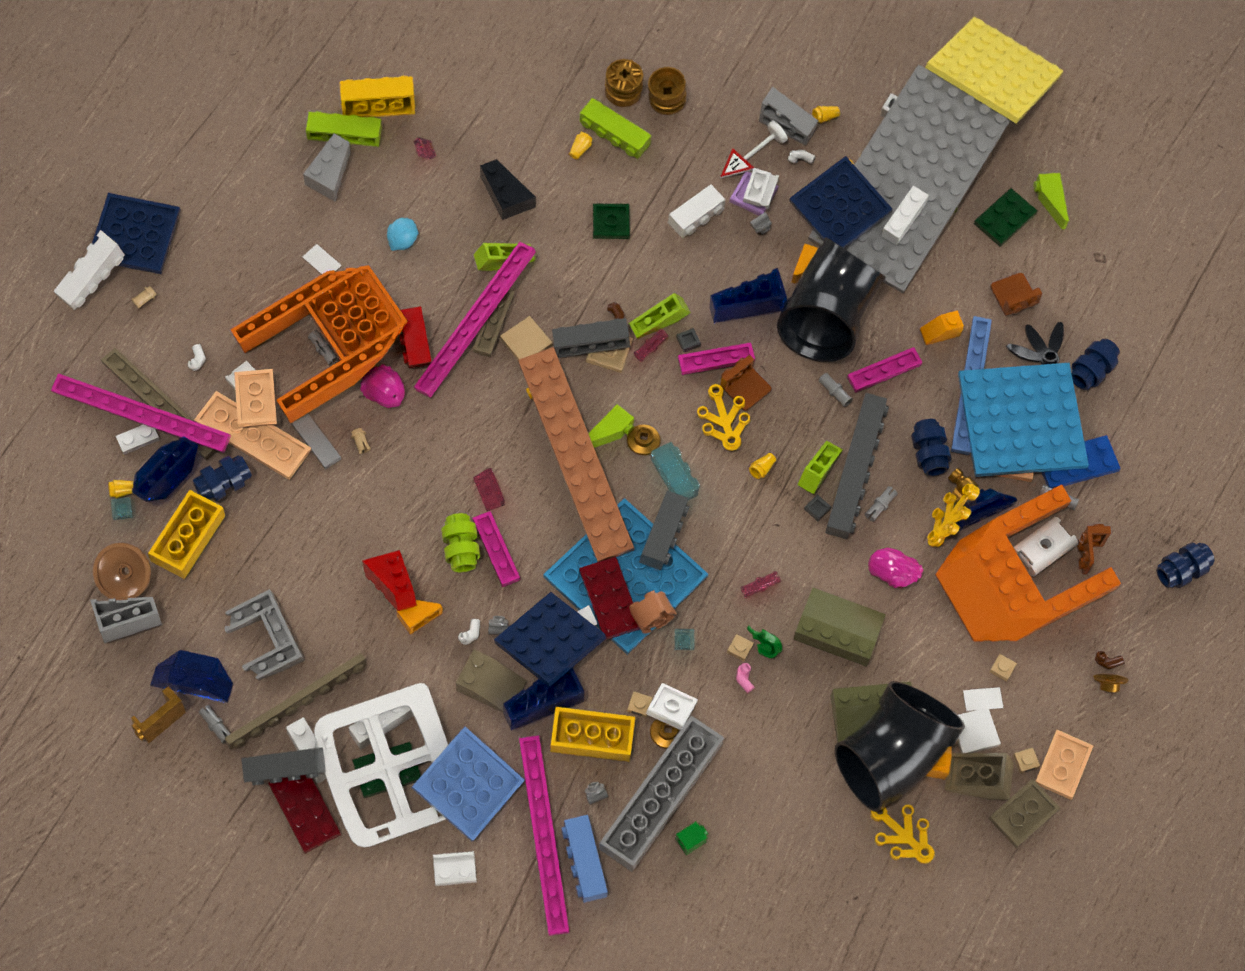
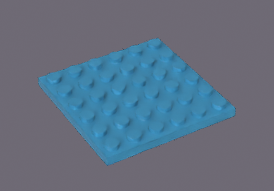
M1070 363L963 370L958 372L975 477L1088 468L1089 464Z
M624 498L617 506L634 550L616 558L633 603L645 599L644 595L654 590L655 593L662 591L675 609L708 577V573L676 544L674 549H669L668 553L671 554L667 565L663 564L661 571L639 563L653 523ZM585 535L547 570L543 577L578 610L589 605L596 619L579 573V568L597 563L588 537ZM636 630L611 638V640L628 655L649 633L644 634L641 630Z

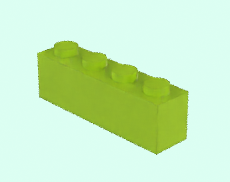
M594 98L580 112L579 122L585 128H590L599 137H604L613 146L621 148L631 157L639 159L651 144V134Z
M320 111L308 113L306 126L307 140L328 142L332 135L336 134L347 140L349 144L375 147L380 145L382 123L379 118L359 117L357 115L348 116L339 113L328 114Z

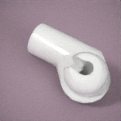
M793 150L789 153L788 161L796 163L798 159H802L812 164L816 156L805 150Z
M200 344L192 347L195 357L188 362V367L193 371L199 370L206 360Z
M471 619L470 630L459 634L458 639L462 644H470L478 638L480 620Z

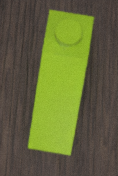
M1060 173L1039 174L1037 180L1034 181V192H1037L1039 201L1059 227L1066 229L1069 218Z
M483 243L473 254L478 271L499 270L517 244ZM533 256L529 262H534L535 257Z
M673 293L631 321L629 325L636 338L640 339L678 322L691 312L684 299Z
M616 404L588 433L593 447L596 448L621 439L625 434H630L634 429V417Z
M826 440L805 467L797 485L814 494L830 472L843 449Z

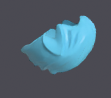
M408 218L395 220L387 229V239L392 251L408 249L417 240V235L419 234L415 222Z

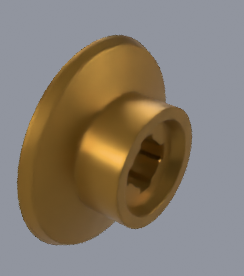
M645 424L637 425L627 435V445L635 454L650 455L660 446V435L652 426ZM640 437H647V440L640 439Z
M1096 674L1093 676L1094 680L1101 682L1100 690L1107 692H1119L1120 684H1125L1129 681L1126 677L1114 674Z
M655 719L650 727L652 741L664 749L669 747L680 732L679 729L658 719ZM664 728H671L672 732L665 733Z

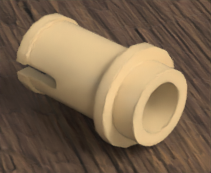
M150 286L144 287V291L131 299L138 309L150 299H155L154 296L157 294Z
M362 428L353 430L351 438L354 439L359 454H363V450L364 453L370 451L371 448L365 437L366 432Z

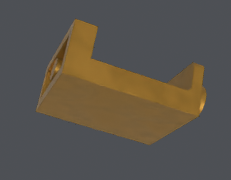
M169 686L162 691L166 703L144 722L141 723L135 716L131 717L133 722L131 727L141 741L145 739L149 744L186 713L181 699Z

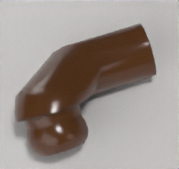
M613 302L607 306L609 313H613L615 316L614 319H623L625 317L620 304Z
M1104 651L1096 653V663L1106 669H1112L1125 663L1121 655L1109 658Z

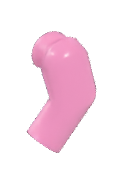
M743 663L737 669L736 681L749 693L755 688L748 680L751 666L748 663Z

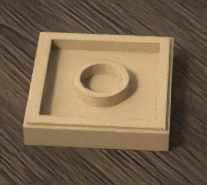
M530 316L500 336L501 341L517 360L547 350L552 346L551 340Z
M629 337L630 346H631V345H632V342H633V338ZM631 347L588 353L586 362L622 373Z

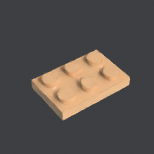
M273 369L234 372L238 427L277 424Z
M1056 730L1035 782L1047 790L1072 800L1093 745Z

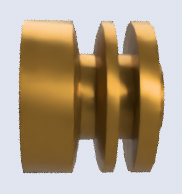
M619 59L612 62L608 66L605 76L606 98L610 103L619 107H629L636 104L642 94V68L638 63L629 59Z
M673 67L658 68L651 74L648 81L651 107L663 115L675 114L682 110L686 104V80L684 75Z

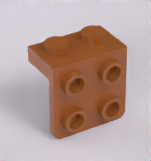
M1017 273L998 280L990 286L1005 316L1037 305L1043 294L1040 288L1032 290L1023 273Z
M750 354L746 358H740L732 369H726L721 375L720 383L723 390L733 400L736 396L744 398L745 405L741 408L744 411L749 410L769 394L772 389L753 368L754 359ZM738 400L736 403L742 404V401Z
M1104 524L1087 526L1084 533L1081 534V538L1078 539L1077 550L1081 553L1079 569H1082V574L1087 575L1094 564L1093 547L1104 546L1111 534V526H1104Z

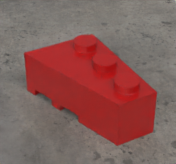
M421 306L400 310L407 320L406 325L401 331L402 334H399L400 343L405 347V352H403L404 364L408 363L409 368L431 364Z
M400 550L362 560L365 577L375 584V587L384 594L385 598L397 611L417 606L414 589Z

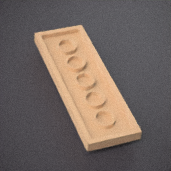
M217 391L194 419V422L230 434V445L288 480L291 479L311 452V447L272 424L238 427L236 402Z

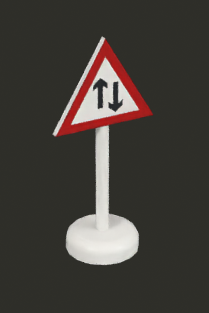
M772 120L768 124V130L771 135L744 157L732 148L720 178L753 170L754 167L746 160L773 138L779 143H785L788 137L781 126Z

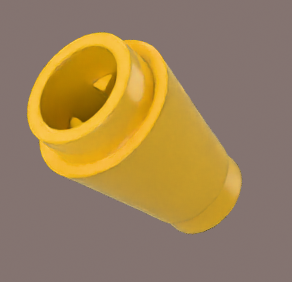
M817 106L812 110V116L821 124L839 117L840 110L838 106Z
M584 132L577 134L569 155L578 160L592 145V137Z
M768 453L752 462L749 467L751 475L756 479L764 478L776 462V457L772 453Z
M113 480V482H108L109 496L116 499L136 493V481Z

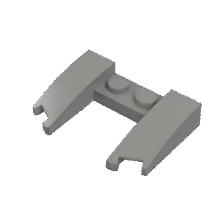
M270 589L226 611L225 614L231 616L230 626H225L227 634L263 620L276 649L242 666L246 672L249 669L255 672L257 680L274 675L305 661L285 621L281 608Z

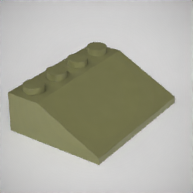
M813 587L793 640L867 667L886 614Z
M909 681V682H902V683H905V684H908V685L912 686L911 681ZM888 684L832 690L830 699L837 743L845 740L860 729L880 707L879 699Z

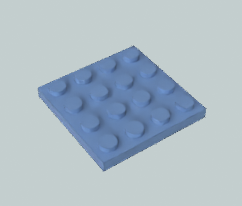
M463 727L411 788L472 842L525 780L469 729Z

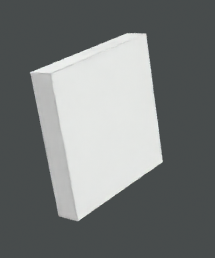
M662 683L646 714L681 730L690 717L698 699Z
M988 707L958 715L965 724V728L957 740L961 753H974L1000 746L1001 743Z

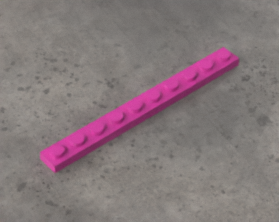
M519 241L415 384L414 388L416 391L429 398L432 397L534 256L536 251L533 247Z
M59 373L51 389L53 393L222 453L225 452L231 435L226 432Z
M539 735L519 738L548 935L569 933L540 739Z

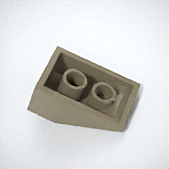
M474 649L456 681V691L510 715L527 680L492 657Z
M952 753L945 790L989 800H1009L1014 763L1008 753Z

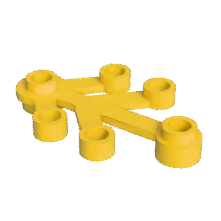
M713 384L709 387L708 394L710 399L715 401L720 417L708 412V408L705 406L697 409V415L700 419H706L723 427L725 434L715 430L711 423L703 425V434L722 441L723 447L726 450L735 451L741 445L740 435L745 426L750 423V415L745 412L739 415V423L734 431H732L731 424L739 410L744 407L745 400L742 396H736L733 400L734 405L727 415L722 400L724 395L723 388L718 384ZM714 389H718V390H719L718 393H714V392H712V391H713ZM741 400L742 404H736V401ZM700 411H706V414H700ZM742 417H747L748 420H747V421H742L741 418H742ZM710 427L711 431L707 432L705 428ZM729 439H734L735 442H734V443H729L728 440H729Z
M966 484L962 489L963 496L954 508L956 496L951 492L944 496L943 501L947 504L946 511L944 512L942 509L936 508L932 513L935 524L934 529L928 534V544L930 546H941L945 537L955 535L959 531V525L955 522L962 519L966 520L970 516L971 510L963 505L967 500L974 501L978 497L980 489L977 486Z
M904 805L901 810L904 818V829L887 814L886 807L882 809L883 814L880 815L875 811H870V816L874 821H883L897 834L886 835L882 832L878 833L875 837V843L878 846H884L885 844H908L912 848L902 850L898 846L893 847L890 851L892 859L916 858L918 862L923 864L933 860L934 849L928 844L927 839L929 822L925 818L918 820L916 828L919 830V842L913 838L912 815L914 808L911 805ZM904 809H910L911 814H906ZM924 822L926 827L921 828L919 823ZM881 836L885 841L879 842L877 838ZM894 850L899 851L900 855H899V856L893 855V851H894ZM926 850L928 852V855H922L921 851Z

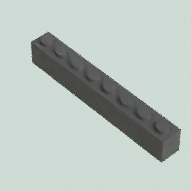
M865 393L825 531L826 534L848 539L849 533L853 534L856 523L853 522L854 516L858 517L861 508L858 505L859 499L863 500L866 490L862 488L863 483H868L870 472H867L868 466L872 467L875 456L872 455L873 449L877 450L880 439H877V434H881L884 423L881 422L882 416L886 417L889 406H886L887 398Z

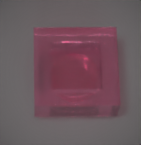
M418 137L413 141L419 157L433 159L436 156L431 140Z

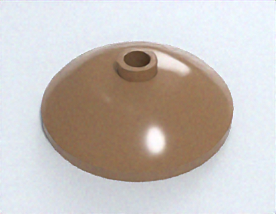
M111 544L105 547L95 559L93 566L95 584L100 592L109 599L128 600V598H137L146 590L150 581L151 570L149 561L145 554L132 544ZM125 567L129 569L128 574L124 571Z

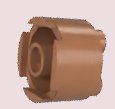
M654 590L644 595L645 599L629 606L633 618L644 634L652 632L650 628L656 627L659 629L665 626L674 618L673 614H676L666 594L662 591L655 593Z

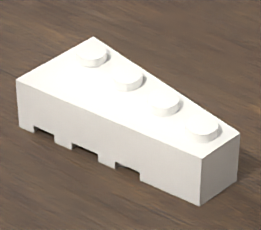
M101 230L97 234L99 237L95 244L90 243L87 247V255L79 258L75 263L73 273L71 271L68 272L54 290L55 294L73 310L81 307L85 302V298L95 292L102 279L105 280L110 275L112 268L118 266L123 260L124 253L118 244Z

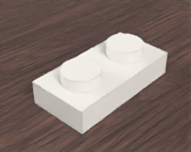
M141 425L116 436L124 455L159 441L156 430L146 425Z

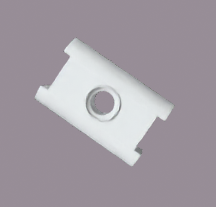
M1054 517L1013 547L1019 558L1029 568V575L1033 577L1078 545L1076 536H1070L1060 525L1061 520L1058 517ZM1041 545H1046L1048 549L1043 548Z

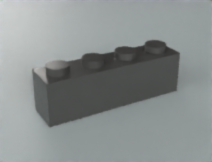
M626 318L552 329L554 348L558 358L631 347Z
M667 490L639 563L660 571L663 564H668L671 556L668 551L670 548L674 549L677 538L674 536L676 532L680 533L684 523L681 522L682 516H687L690 506H687L689 498Z
M323 747L241 758L244 782H252V786L264 784V780L270 779V783L282 782L283 777H288V781L299 780L300 775L306 774V778L319 777L318 773L326 772Z

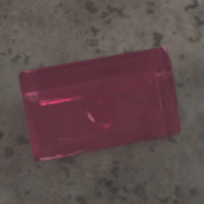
M488 468L473 477L486 511L505 505L504 497L492 468Z

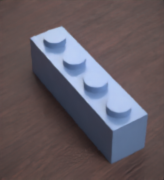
M588 815L564 820V827H561L563 839L568 840L569 846L566 847L568 858L573 860L574 865L571 866L573 878L577 877L579 885H576L578 898L582 897L583 903L606 898L608 891Z

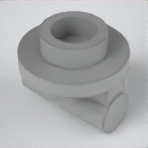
M764 212L752 220L750 224L756 233L760 232L763 234L771 229L770 225L772 222L769 220L767 213Z
M493 616V619L489 620L488 634H501L508 628V620L504 616Z
M592 782L585 789L589 805L608 797L602 783Z

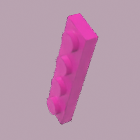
M745 343L678 355V362L681 374L685 375L735 366L740 358H746L749 354L755 362L752 344Z
M913 347L847 375V379L854 392L857 393L917 368L923 362Z
M491 511L473 517L477 532L501 586L504 587L520 581V576Z

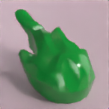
M748 625L747 630L752 634V638L761 642V644H757L760 655L774 658L782 652V643L778 637L762 629V632L755 631Z

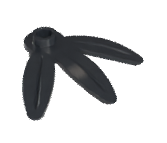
M1058 322L1055 325L1048 347L1031 325H1026L1025 331L1035 351L1015 344L1006 345V348L1011 353L1024 360L1041 362L1042 365L1057 364L1060 361L1057 353L1063 342L1064 325L1062 322Z

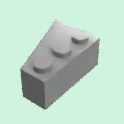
M774 87L770 89L762 102L759 122L768 126L773 120L781 126L788 137L807 145L816 130L818 123L816 118Z
M333 134L303 174L306 186L335 202L350 156V144L347 140Z
M153 597L128 598V600L109 599V601L90 599L104 643L162 625Z

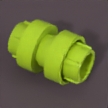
M452 514L446 517L445 526L441 528L443 542L449 544L444 548L445 560L451 564V569L454 572H468L476 568V560L480 558L479 544L473 542L477 538L476 524L470 521V516L467 514Z

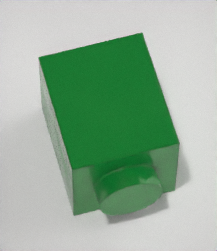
M696 821L678 832L675 840L687 856L707 842L708 833L703 825L699 826Z

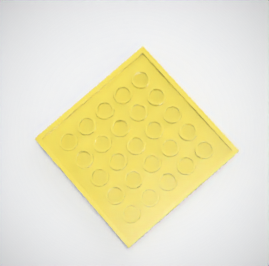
M973 17L932 57L925 67L1016 124L1063 73V70L1058 68L1057 65L1048 62L1042 56L1033 53L1027 47L1020 45L1012 38L1005 36L996 28H992L976 17Z

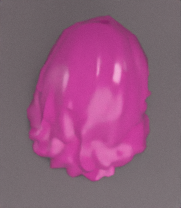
M382 364L379 367H374L362 377L360 391L363 392L367 399L373 402L376 401L379 405L386 408L401 405L405 396L404 384L398 372L391 369L390 366Z
M892 548L877 550L868 561V570L871 575L879 577L882 581L887 582L889 586H893V588L899 586L906 587L913 582H917L918 578L922 576L921 573H923L922 565H919L916 559L908 557L901 551Z

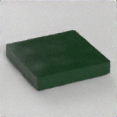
M593 203V239H630L629 204Z

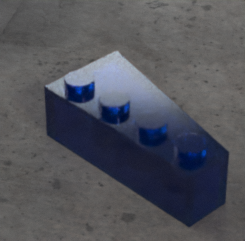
M773 269L769 274H761L754 280L749 282L746 280L737 287H729L710 295L709 309L713 322L717 323L781 311L784 303L787 301V295L779 269Z
M572 667L550 687L538 679L533 682L532 686L526 690L523 689L504 702L503 715L510 730H514L554 714L556 707L570 708L583 703L585 691Z

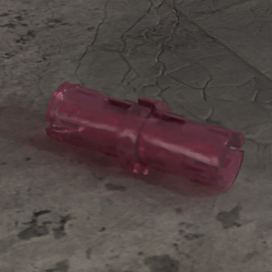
M660 328L650 339L647 338L644 341L645 343L634 352V356L639 361H643L652 351L655 352L658 349L657 347L668 338V334Z
M774 571L762 578L757 577L755 581L745 586H741V592L745 593L743 596L747 598L759 591H766V588L776 583H780V577L776 576L778 573Z

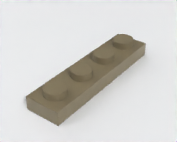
M508 290L481 327L473 347L474 353L491 358L515 295L514 290Z

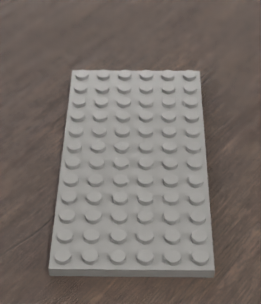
M918 64L855 163V167L892 207L893 211L844 249L886 276V279L883 280L885 284L904 293L1011 120ZM915 186L928 194L929 197L920 214L896 246L882 237L883 228L910 189ZM813 229L808 240L821 246L824 241Z

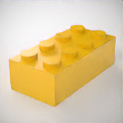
M413 76L382 77L378 79L365 78L362 80L347 79L340 81L343 115L378 117L415 114Z
M189 490L148 552L150 561L185 579L224 519L225 512L223 507Z
M556 707L550 752L630 762L635 717Z

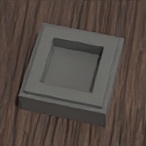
M694 328L676 335L683 353L701 347Z
M817 494L804 507V510L818 522L831 510V506Z

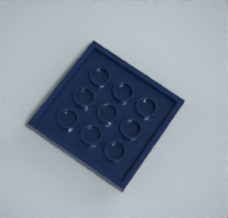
M847 156L843 157L789 198V202L823 241L827 237L842 248L848 246L893 211L892 207Z
M108 193L92 244H95L99 239L97 234L101 230L116 242L124 253L123 260L118 266L161 274L181 209L178 206Z
M550 592L498 635L494 641L498 647L550 687L606 639V635Z

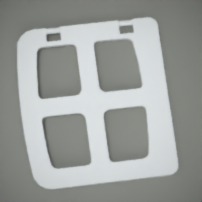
M418 683L330 713L318 720L314 729L317 747H323L325 775L329 788L353 843L361 847H370L446 820L443 816L438 817L436 809L433 807L412 813L399 779V772L401 770L426 761L433 763L448 746L430 691L425 684ZM408 706L417 721L425 745L400 755H393L389 750L378 716L384 712ZM362 721L376 760L371 765L343 773L335 749L333 731ZM375 779H382L390 797L396 819L367 829L357 813L349 789ZM388 827L390 834L379 838L377 831Z

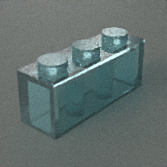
M669 442L651 451L650 459L669 491L689 498L688 500L698 496L699 482L690 474V467L687 462H683L681 459L682 455L677 446L674 447L673 443Z

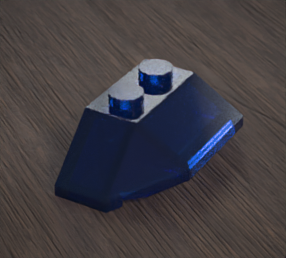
M183 436L179 440L161 446L135 473L132 493L145 502L167 499L192 472L198 445Z
M991 488L986 491L980 489V493L974 501L967 500L963 505L971 510L970 516L966 520L962 519L955 523L959 525L960 531L1013 506L1018 500L1014 496Z
M184 650L177 651L157 665L150 684L153 687L162 689L169 686L176 692L228 703L233 687L230 677L218 658Z

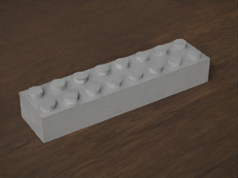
M690 716L599 844V850L633 872L721 748L724 737L693 716Z

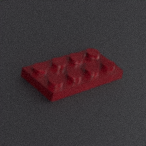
M613 557L579 568V573L600 630L606 635L605 640L640 630L629 608L633 601L617 558Z
M305 774L300 775L299 780L288 781V777H283L282 782H268L304 854L341 835L312 778H306Z

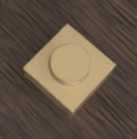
M736 634L727 653L745 661L754 643Z
M999 654L990 673L1007 682L1017 663Z
M633 692L627 712L646 718V712L652 702V697Z
M1033 748L1014 753L1013 755L1020 774L1040 767Z

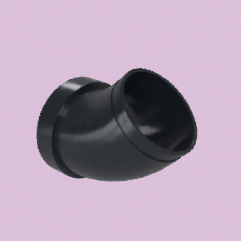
M825 237L824 242L819 246L801 275L792 296L783 305L777 321V331L781 340L793 352L810 360L833 362L847 357L856 345L860 333L861 318L880 288L881 283L886 279V276Z
M897 681L889 682L879 699L880 707L860 729L845 740L838 742L834 749L838 768L848 787L863 805L875 812L890 805L916 786L936 765L947 748L955 745L965 728L963 720L945 704L913 686Z

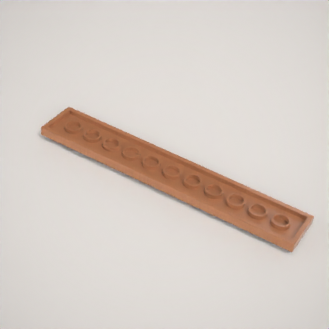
M554 347L519 359L518 363L597 562L633 551L634 546Z

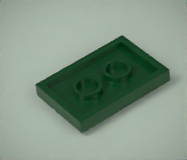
M1010 188L974 221V225L1001 247L1037 214L1038 210Z
M410 742L389 748L393 755H400L413 750ZM371 753L352 759L355 770L373 764L376 760L375 754ZM418 765L399 772L402 787L415 783L421 777ZM375 779L360 784L363 798L387 792L382 779Z

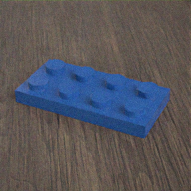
M1108 436L1084 441L1089 464L1088 468L1042 472L1046 485L1054 489L1061 484L1064 487L1119 472L1121 468Z

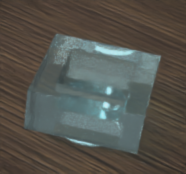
M130 497L111 499L113 520L133 518Z
M675 629L674 650H694V629Z

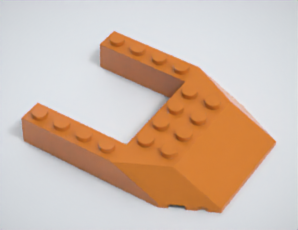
M369 265L360 266L359 268H346L344 271H327L230 329L239 346L246 353L310 315L340 361L277 399L281 410L290 424L355 385L385 356L407 323L406 318Z
M1062 484L1002 514L960 539L936 572L935 576L974 642L1018 641L1111 593L1121 585L1114 570L1110 567L1045 601L1011 545L1008 537L1068 507L1072 500Z

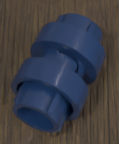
M1109 339L1092 342L1084 351V355H1080L1072 364L1071 374L1073 383L1083 390L1097 387L1105 379L1106 374H1109L1118 365L1117 356L1120 354L1118 346Z
M936 419L918 421L911 435L913 447L919 450L915 454L918 467L923 469L927 476H938L946 473L949 469L948 463L952 458L949 447L943 445L947 442L944 427L940 426Z
M228 455L218 461L220 467L213 470L209 465L200 470V476L193 479V484L198 494L209 500L213 498L215 501H218L226 496V489L231 487L233 491H237L244 487V481L250 479L252 474L242 456L231 458Z
M1191 542L1180 548L1179 553L1172 552L1163 557L1162 563L1157 566L1156 572L1159 580L1165 587L1173 588L1175 586L1181 588L1192 581V577L1197 579L1207 574L1210 567L1214 564L1215 558L1208 545Z

